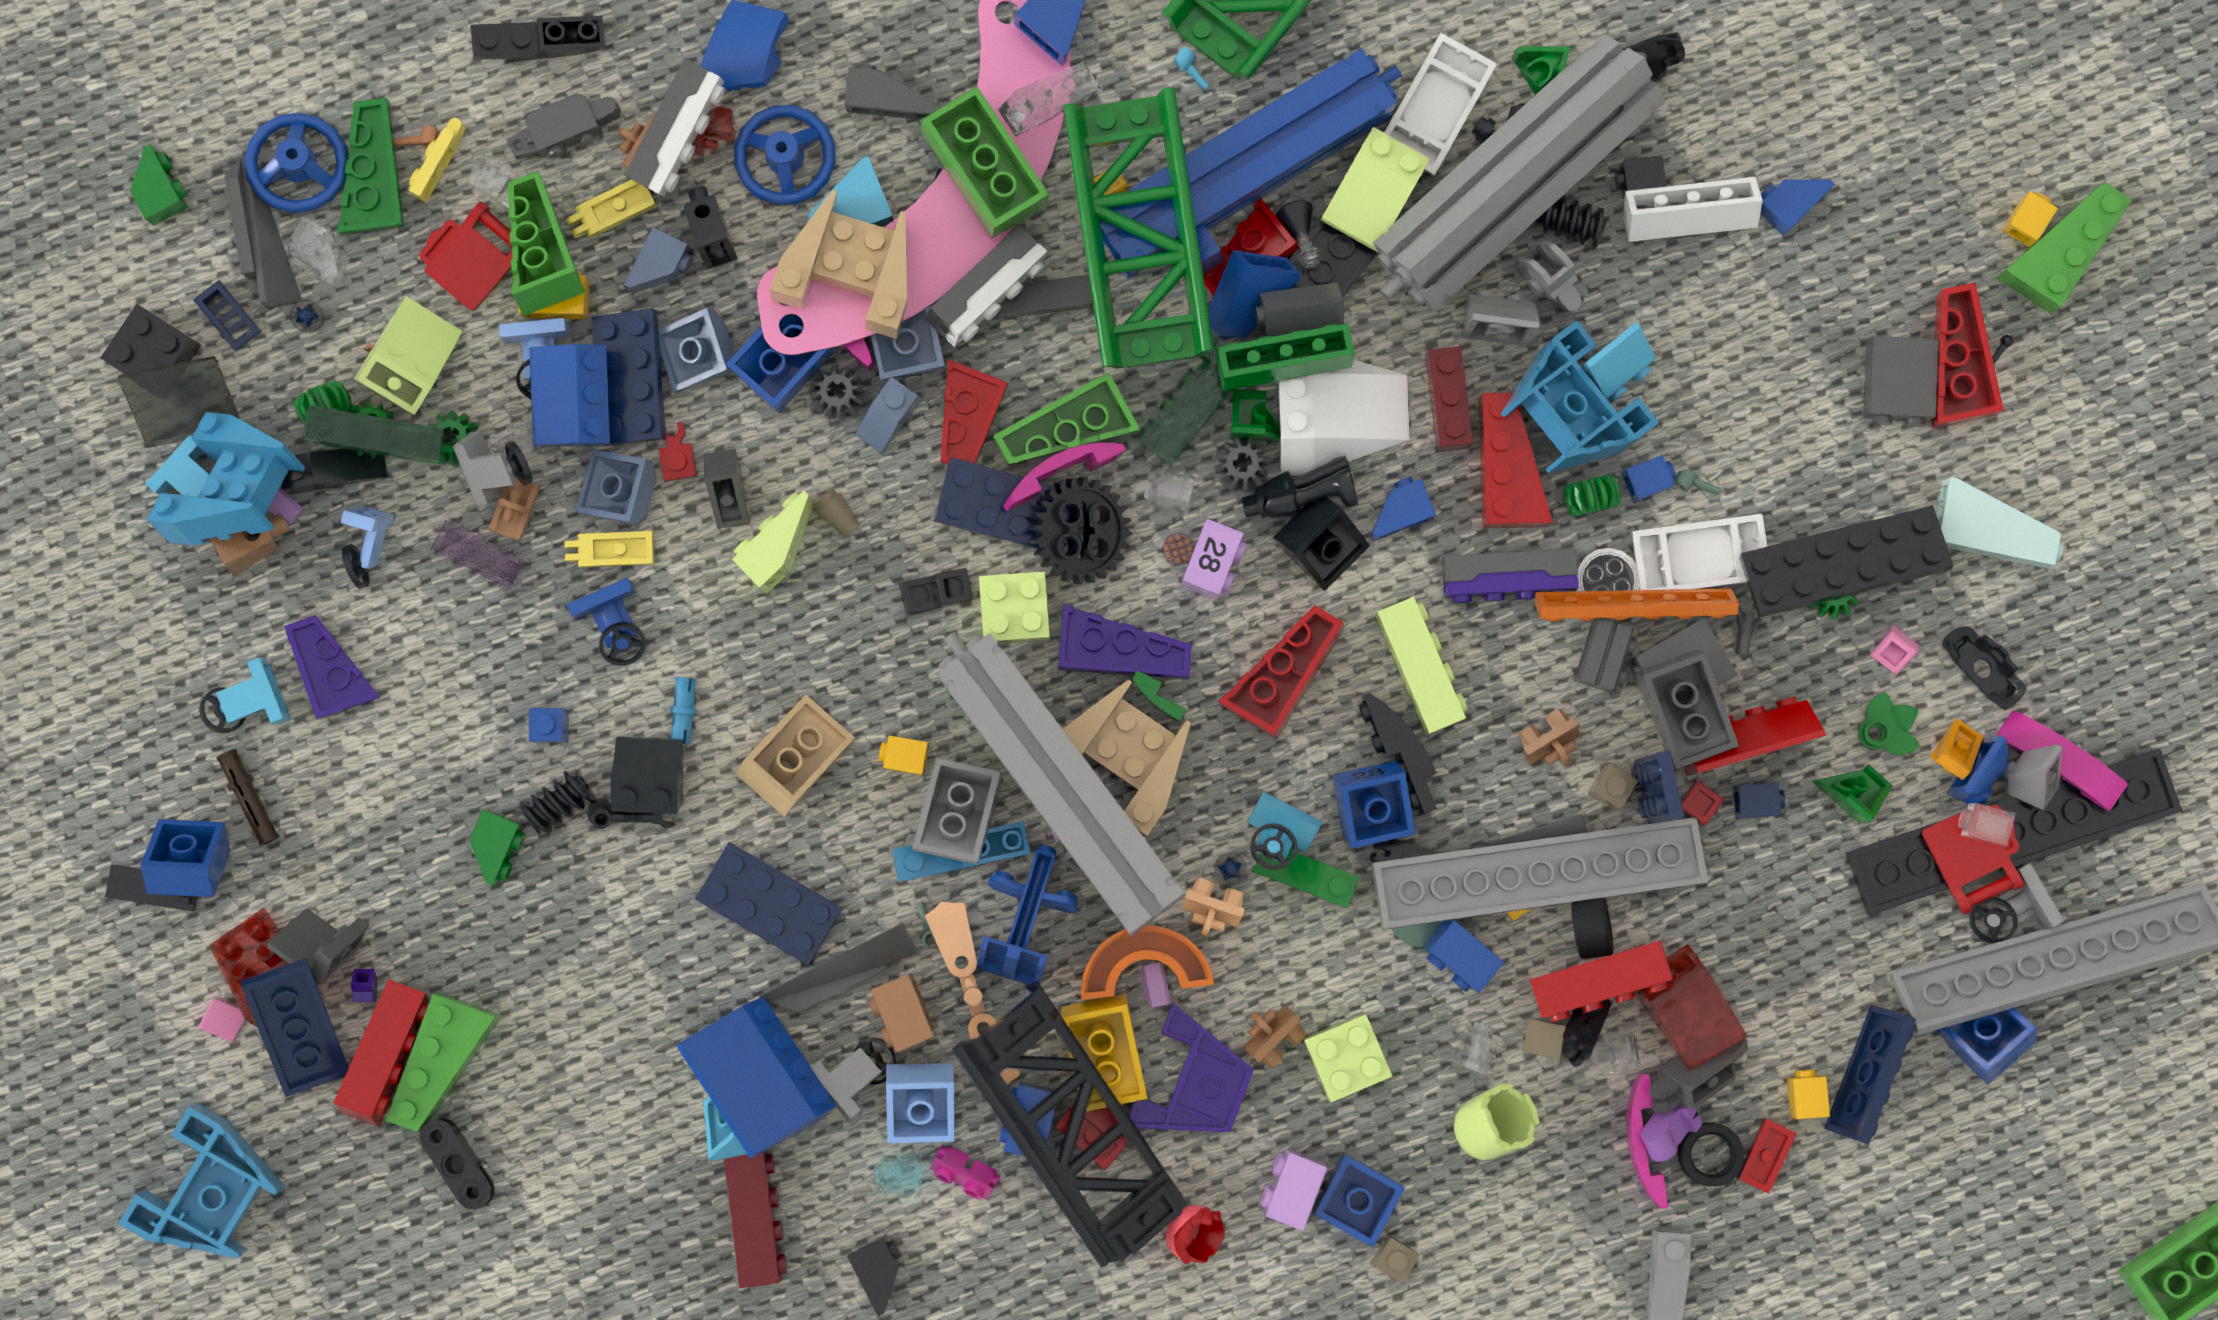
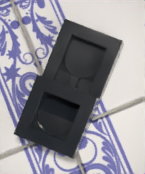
M967 568L936 573L933 576L899 583L906 616L974 600Z

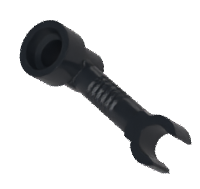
M597 798L587 808L589 821L598 829H604L610 823L624 822L660 824L663 828L675 826V823L672 821H664L661 818L662 813L611 811V802L604 798ZM599 813L606 814V817L602 819L596 818L595 816Z

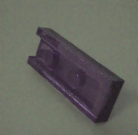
M445 520L431 547V550L509 590L512 588L515 578L525 563V560Z

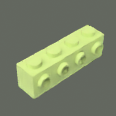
M1411 597L1378 611L1375 617L1425 734L1429 735L1466 719L1464 712L1468 711L1466 702L1462 694H1456L1451 682L1455 680L1454 674L1448 662L1443 664L1438 651H1441L1442 647L1436 633H1429L1425 621L1429 620L1423 603H1417L1415 598Z

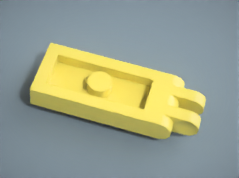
M452 118L446 128L442 129L437 140L430 142L425 152L426 160L421 169L417 168L410 178L409 185L411 187L409 191L414 197L427 203L465 132V126L458 118Z
M629 180L576 206V214L568 217L566 222L569 227L580 222L582 223L581 226L571 231L574 238L585 234L589 238H593L657 206L648 188Z
M653 531L577 534L578 540L565 541V549H578V553L565 554V561L578 562L579 568L655 565Z

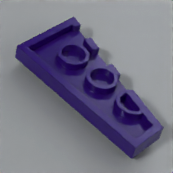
M1063 603L1058 670L1135 675L1136 671H1139L1150 677L1189 679L1192 644L1154 632L1149 633L1136 629L1132 625L1103 618L1101 615L1092 612L1086 613Z

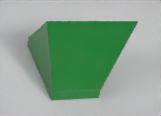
M1520 46L1515 49L1512 60L1535 95L1564 70L1571 46Z
M1233 389L1230 439L1240 437L1241 440L1253 438L1254 441L1280 442V421L1265 399L1266 391Z
M1869 764L1863 770L1812 781L1859 824L1869 823L1874 819L1893 787L1891 783Z

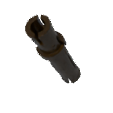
M232 749L216 757L229 782L227 787L230 792H234L259 842V846H264L278 839L280 836L277 834L252 784L254 778L252 774H247L237 754V750Z

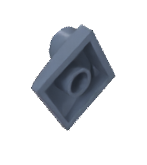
M932 304L918 314L904 320L897 339L878 333L871 335L881 381L889 380L891 377L900 378L920 373L931 374L945 368L938 331L926 321Z
M705 308L658 329L660 352L674 393L686 390L715 377L728 376L732 372L726 366V363L735 353L726 325L714 308Z
M592 449L576 512L622 522L630 526L638 525L647 515L656 482V471L653 462L644 458Z

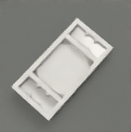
M1440 33L1384 133L1428 157L1430 160L1424 172L1434 177L1489 81L1497 63Z
M1762 514L1631 532L1640 590L1705 589L1745 584L1747 580L1739 559L1740 554L1767 547Z

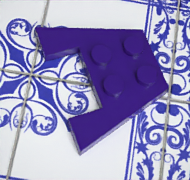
M1172 1002L1161 1034L1189 1044L1191 1048L1169 1106L1166 1107L1147 1099L1135 1101L1129 1117L1137 1128L1231 1132L1254 1069Z

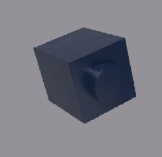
M1779 782L1733 786L1736 819L1781 816V809L1785 808V794L1783 789H1779Z

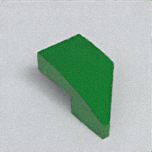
M1136 671L1133 681L1146 699L1158 710L1180 723L1186 709L1157 695L1162 682Z

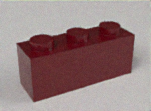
M1461 346L1430 349L1425 355L1436 450L1437 452L1469 449L1473 444Z

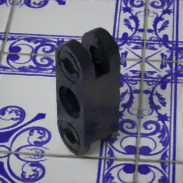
M438 1118L427 1122L420 1131L421 1145L457 1201L467 1209H477L488 1204L494 1197L495 1185L457 1125L447 1118ZM437 1130L442 1132L443 1138L441 1141L436 1137ZM455 1154L460 1155L464 1159L465 1167L462 1172L455 1171L451 1166V1159ZM473 1186L479 1189L478 1197L472 1192Z

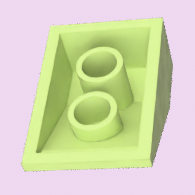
M1373 127L1323 214L1321 221L1378 252L1373 242L1382 234H1386L1389 231L1388 228L1394 224L1430 159Z

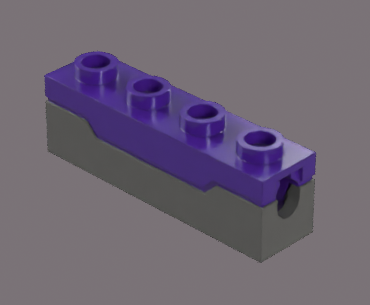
M1576 549L1447 555L1441 559L1444 598H1452V603L1472 602V596H1485L1486 602L1505 600V595L1517 594L1518 600L1535 599L1536 592H1568L1579 588Z

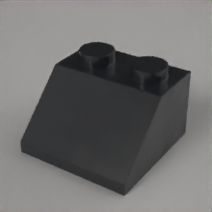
M1328 497L1305 505L1300 510V513L1296 514L1273 537L1284 552L1323 591L1370 547V544L1344 510Z
M617 736L611 774V811L678 814L683 804V739Z

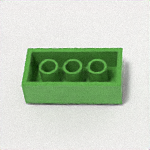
M977 86L922 119L921 133L991 239L1047 205L1049 193Z
M2218 1201L2118 1270L2151 1320H2188L2218 1299Z

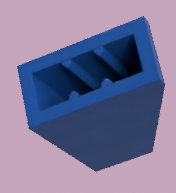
M1028 0L1016 12L1014 25L1063 66L1067 62L1086 0Z
M1233 250L1208 309L1210 324L1214 329V333L1225 339H1231L1232 337L1246 338L1257 326L1255 307L1260 306V293L1291 289L1300 279L1301 273L1285 257Z

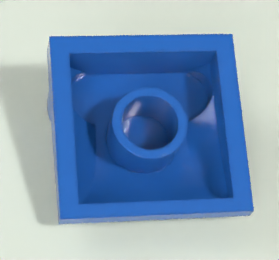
M2001 735L1982 739L1971 772L1964 780L1957 777L1947 791V794L1956 800H1962L1970 807L1976 804L1983 805L1993 792V789L1990 787L1997 777L2001 778L2006 773L2011 763L2008 761L2009 753L2007 752L2006 739Z

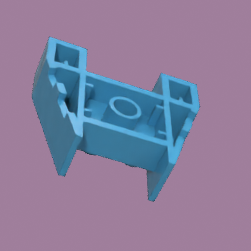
M1577 320L1557 334L1536 354L1501 413L1504 418L1523 405L1561 452L1562 456L1545 469L1547 473L1619 455L1659 423L1639 397L1620 412H1617L1578 364L1597 347V344Z
M206 412L191 438L213 462H216L198 497L161 493L147 518V521L169 543L194 546L204 544L207 538L217 537L219 540L230 539L233 533L248 531L250 534L272 530L274 525L265 517V514L289 470L304 471L305 466L285 444L233 415Z
M200 1103L188 1106L171 1135L200 1152L173 1199L168 1203L147 1190L137 1193L118 1224L147 1241L178 1245V1247L193 1248L213 1252L212 1254L239 1258L246 1253L247 1248L231 1238L260 1189L263 1188L276 1195L283 1191L285 1186L226 1118Z

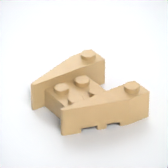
M832 189L780 258L770 288L771 300L803 310L812 279L872 298L866 317V330L897 339L907 310L906 213L900 211L894 231L835 213L838 203L837 191Z
M1127 680L1064 727L1063 730L1082 756L1086 754L1138 790L1124 812L1138 831L1148 836L1167 808L1191 722L1186 720L1177 735L1173 734L1123 699L1132 686V682Z

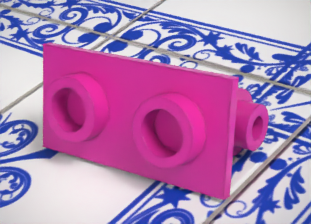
M942 1145L929 1168L935 1172V1177L948 1184L952 1182L964 1187L963 1191L968 1196L980 1200L984 1198L988 1200L994 1190L993 1188H995L1001 1177L995 1174L996 1170L978 1160H975L969 1170L964 1167L970 1157L969 1155L951 1145L948 1148Z

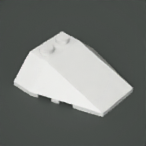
M1354 360L1352 368L1278 381L1280 474L1289 470L1291 476H1301L1340 456L1346 455L1349 463L1410 440L1407 375Z

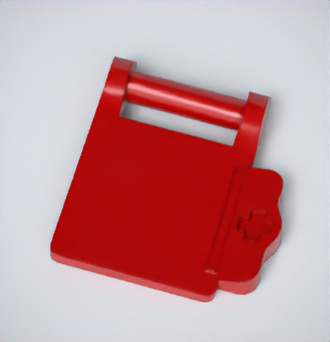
M483 201L475 205L461 226L453 220H447L440 229L432 232L428 237L426 246L419 254L420 259L427 265L425 268L426 274L471 311H475L509 272L511 260L513 259L512 249L506 256L474 229L481 221L512 248L510 243L511 230L489 212L490 207Z
M1976 804L1922 830V836L1962 915L1971 912V907L2006 890L2013 888L2015 891L2024 886L2018 871L2009 858V855L2016 853L2020 846L2015 837V827L2012 821L2005 817L2000 806L1991 805L1984 808L1982 804ZM2002 867L2006 875L2005 877L1967 895L1962 891L1961 886Z

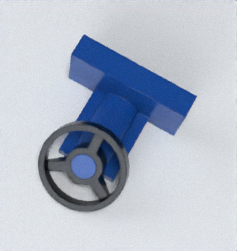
M629 578L622 579L567 604L571 616L575 619L592 613L601 633L599 638L601 655L609 663L619 666L629 665L637 661L643 655L646 647L643 632L632 623L622 600L637 593L633 582ZM639 634L642 641L632 637ZM603 642H605L607 648L612 647L609 655L603 650ZM632 646L640 647L637 654L630 659H614L619 652H626Z

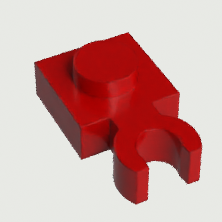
M681 422L677 423L678 433L672 437L667 435L665 426L666 439L664 441L667 442L668 447L658 449L664 482L697 477L692 444L682 445L686 430Z

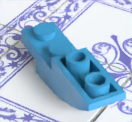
M1023 821L989 828L978 864L913 851V845L891 850L898 882L1030 854Z

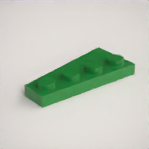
M387 98L354 102L349 136V158L346 160L345 167L346 181L340 205L342 212L337 228V233L340 236L404 227L389 100Z

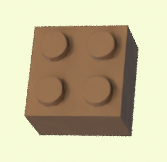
M912 973L871 990L873 997L868 998L875 1017L882 1016L886 1027L881 1029L888 1048L894 1046L895 1051L899 1052L937 1035Z

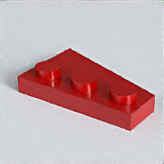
M1261 197L1255 203V209L1247 220H1242L1236 228L1237 233L1227 246H1222L1220 249L1225 261L1203 274L1205 287L1213 297L1233 250L1286 258L1299 248L1296 241Z
M947 359L941 463L948 465L949 459L952 457L976 464L1008 387L1007 382Z

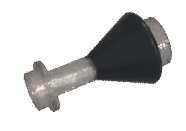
M1293 196L1280 203L1276 217L1285 229L1297 239L1301 250L1297 255V262L1304 268H1312L1321 262L1322 257L1321 249L1313 247L1309 236L1313 205L1302 197Z

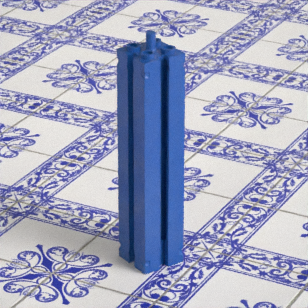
M1361 48L1351 54L1348 59L1339 61L1185 155L1196 228L1204 224L1207 230H1210L1256 202L1260 197L1266 196L1366 135L1373 127L1389 121L1393 115L1392 111L1395 109V100L1397 99V95L1390 83L1402 76L1398 67L1395 65L1376 76V73L1380 71L1377 62L1372 55L1366 56ZM1165 167L1126 192L1170 185L1168 167ZM1172 199L1109 208L1178 240ZM1100 219L1103 242L1109 248L1115 260L1171 252ZM1141 270L1123 272L1128 280Z

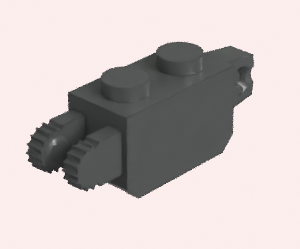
M576 93L530 112L525 121L527 128L508 138V144L517 160L538 154L543 158L547 156L549 159L558 158L567 153L566 148L575 144L586 146L597 140L596 136L603 133L600 127L612 123V120L619 119L618 117L621 116L620 107H618L617 102L611 96H603V99L599 98L589 102L586 96Z
M1731 1031L1718 1039L1709 1033L1699 1041L1692 1043L1688 1049L1675 1058L1668 1060L1660 1068L1661 1076L1655 1082H1652L1649 1087L1650 1096L1654 1098L1651 1101L1652 1110L1657 1112V1114H1666V1112L1674 1109L1679 1104L1685 1108H1697L1735 1081L1734 1063L1748 1050L1747 1040L1735 1031Z

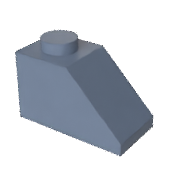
M652 227L623 284L624 287L634 294L677 279L680 272L686 273L692 263L691 248L687 243Z
M891 377L872 402L855 435L882 454L919 404L918 395Z

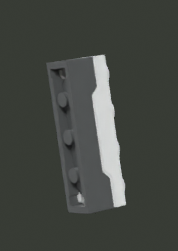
M684 58L624 176L665 197L667 192H673L680 178V175L677 174L682 163H688L694 152L695 146L692 145L698 133L703 134L708 126L710 117L707 114L712 105H718L724 95L725 88L722 86L725 81L720 76Z
M1018 225L930 307L926 321L944 338L946 337L947 341L954 347L962 339L965 342L969 341L979 330L977 325L983 319L990 321L1000 311L1001 306L999 304L1003 300L1015 298L1023 288L1022 283L1028 277L1033 280L1045 268L1043 261L1047 250Z

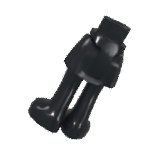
M1346 455L1334 458L1330 462L1301 476L1292 477L1288 470L1256 488L1255 494L1242 497L1246 517L1261 514L1262 518H1265L1266 515L1270 518H1281L1299 514L1301 507L1328 496H1338L1346 507L1358 506L1359 503Z

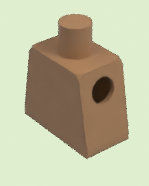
M281 513L268 519L274 525L273 529L260 532L259 538L254 541L246 539L253 535L248 531L233 533L230 539L219 540L217 537L209 538L232 576L237 575L278 550L273 539L290 530Z

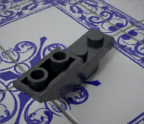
M602 16L537 18L536 22L470 25L473 60L505 59L507 63L580 55L605 49Z
M1370 693L1361 697L1363 703L1358 705L1364 722L1368 723L1371 721L1375 734L1370 737L1377 754L1383 752L1385 758L1398 754L1400 760H1397V763L1405 771L1406 778L1412 791H1409V798L1414 811L1420 809L1423 815L1436 810L1437 807L1425 778L1437 774L1422 743L1405 721L1388 705Z

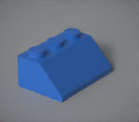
M794 314L784 316L779 323L781 333L790 338L799 336L804 328L802 319ZM760 326L726 363V366L779 414L840 346L803 354L786 355L777 352L769 346Z
M568 344L530 347L533 446L596 447L609 444L606 345Z

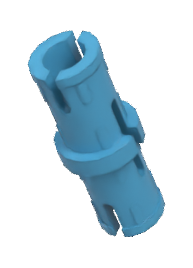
M676 677L674 706H670V713H673L671 739H683L684 744H691L692 719L697 711V708H694L697 679Z

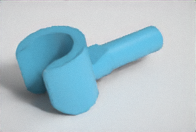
M1182 47L1174 59L1175 65L1177 67L1180 65L1179 68L1191 75L1199 86L1205 90L1210 85L1196 68L1191 65L1196 59V55L1190 49Z

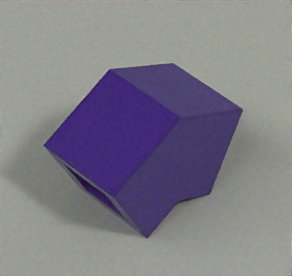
M354 969L350 985L352 989V1002H377V976L375 969Z

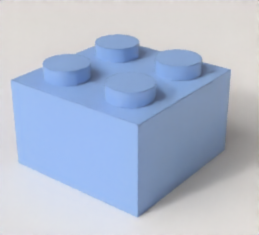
M953 1063L886 1064L887 1143L954 1142Z

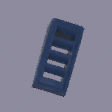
M221 280L215 282L193 299L235 352L262 332ZM221 293L225 298L210 309L207 303ZM230 303L233 309L218 319L215 314ZM238 313L241 319L226 329L223 324ZM247 324L250 329L235 340L231 335Z

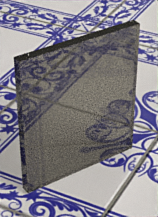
M215 356L118 375V383L123 390L147 448L184 441L189 435L193 436L206 412L230 414L240 419L219 367V362Z

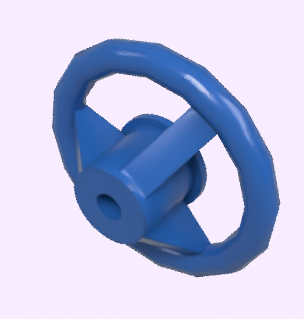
M773 105L755 113L740 129L734 145V167L742 185L756 198L774 205H796L814 197L829 182L836 164L835 142L828 126L812 111L796 105ZM792 117L810 126V128L793 134L784 131L775 132L770 136L754 133L763 123L775 118ZM820 139L823 146V162L819 173L806 187L795 191L793 173L803 164V149ZM747 146L765 153L768 166L779 175L781 193L764 188L753 178L747 165Z
M300 112L279 115L261 125L249 140L244 158L247 181L257 197L275 209L292 213L316 210L333 200L344 186L348 151L347 145L337 129L322 118ZM291 126L287 139L278 144L275 157L259 172L257 160L263 143L270 134L283 127ZM306 127L314 128L320 132L333 147L336 158L334 176H331L317 164L314 152L304 144ZM283 176L291 182H303L311 178L325 189L308 199L291 200L279 197L266 186Z

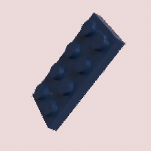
M645 309L592 316L593 345H606L610 443L601 446L665 440L666 431L657 310Z
M951 457L948 462L934 522L1038 549L1040 548L1039 544L1029 542L1030 539L1037 536V532L1028 529V526L1037 525L1038 521L1031 516V513H1040L1041 509L1036 504V501H1047L1044 491H1055V488L1052 484L1040 481L1038 483L1042 490L1034 499L1006 512L1003 505L1025 477ZM1067 506L1062 511L1065 521L1070 517V510ZM1065 538L1061 542V550H1063Z
M1670 750L1635 759L1636 766L1631 767V774L1633 778L1638 780L1636 786L1640 785L1643 798L1638 799V807L1642 819L1647 818L1648 824L1684 818Z
M728 842L695 900L809 966L843 910L839 905Z
M307 958L241 980V987L285 1097L345 1077L349 1067Z
M1870 1005L1824 1129L1867 1145L1870 1144L1872 1137L1877 1132L1878 1120L1883 1107L1889 1100L1890 1088L1895 1075L1901 1068L1902 1057L1907 1043L1913 1036L1916 1018Z

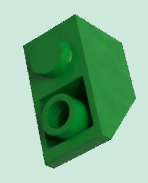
M148 145L144 147L130 192L144 219L152 225H156L187 209L188 206L184 198L188 197V193L179 179L174 181L169 171L174 167L168 155L164 151L159 152L153 146Z
M482 809L469 841L486 883L492 886H499L500 881H507L513 867L509 860L513 851L518 852L521 849L526 833L522 832L523 824Z

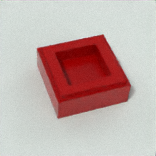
M1696 780L1681 800L1683 812L1692 818L1697 817V822L1702 826H1706L1724 799Z

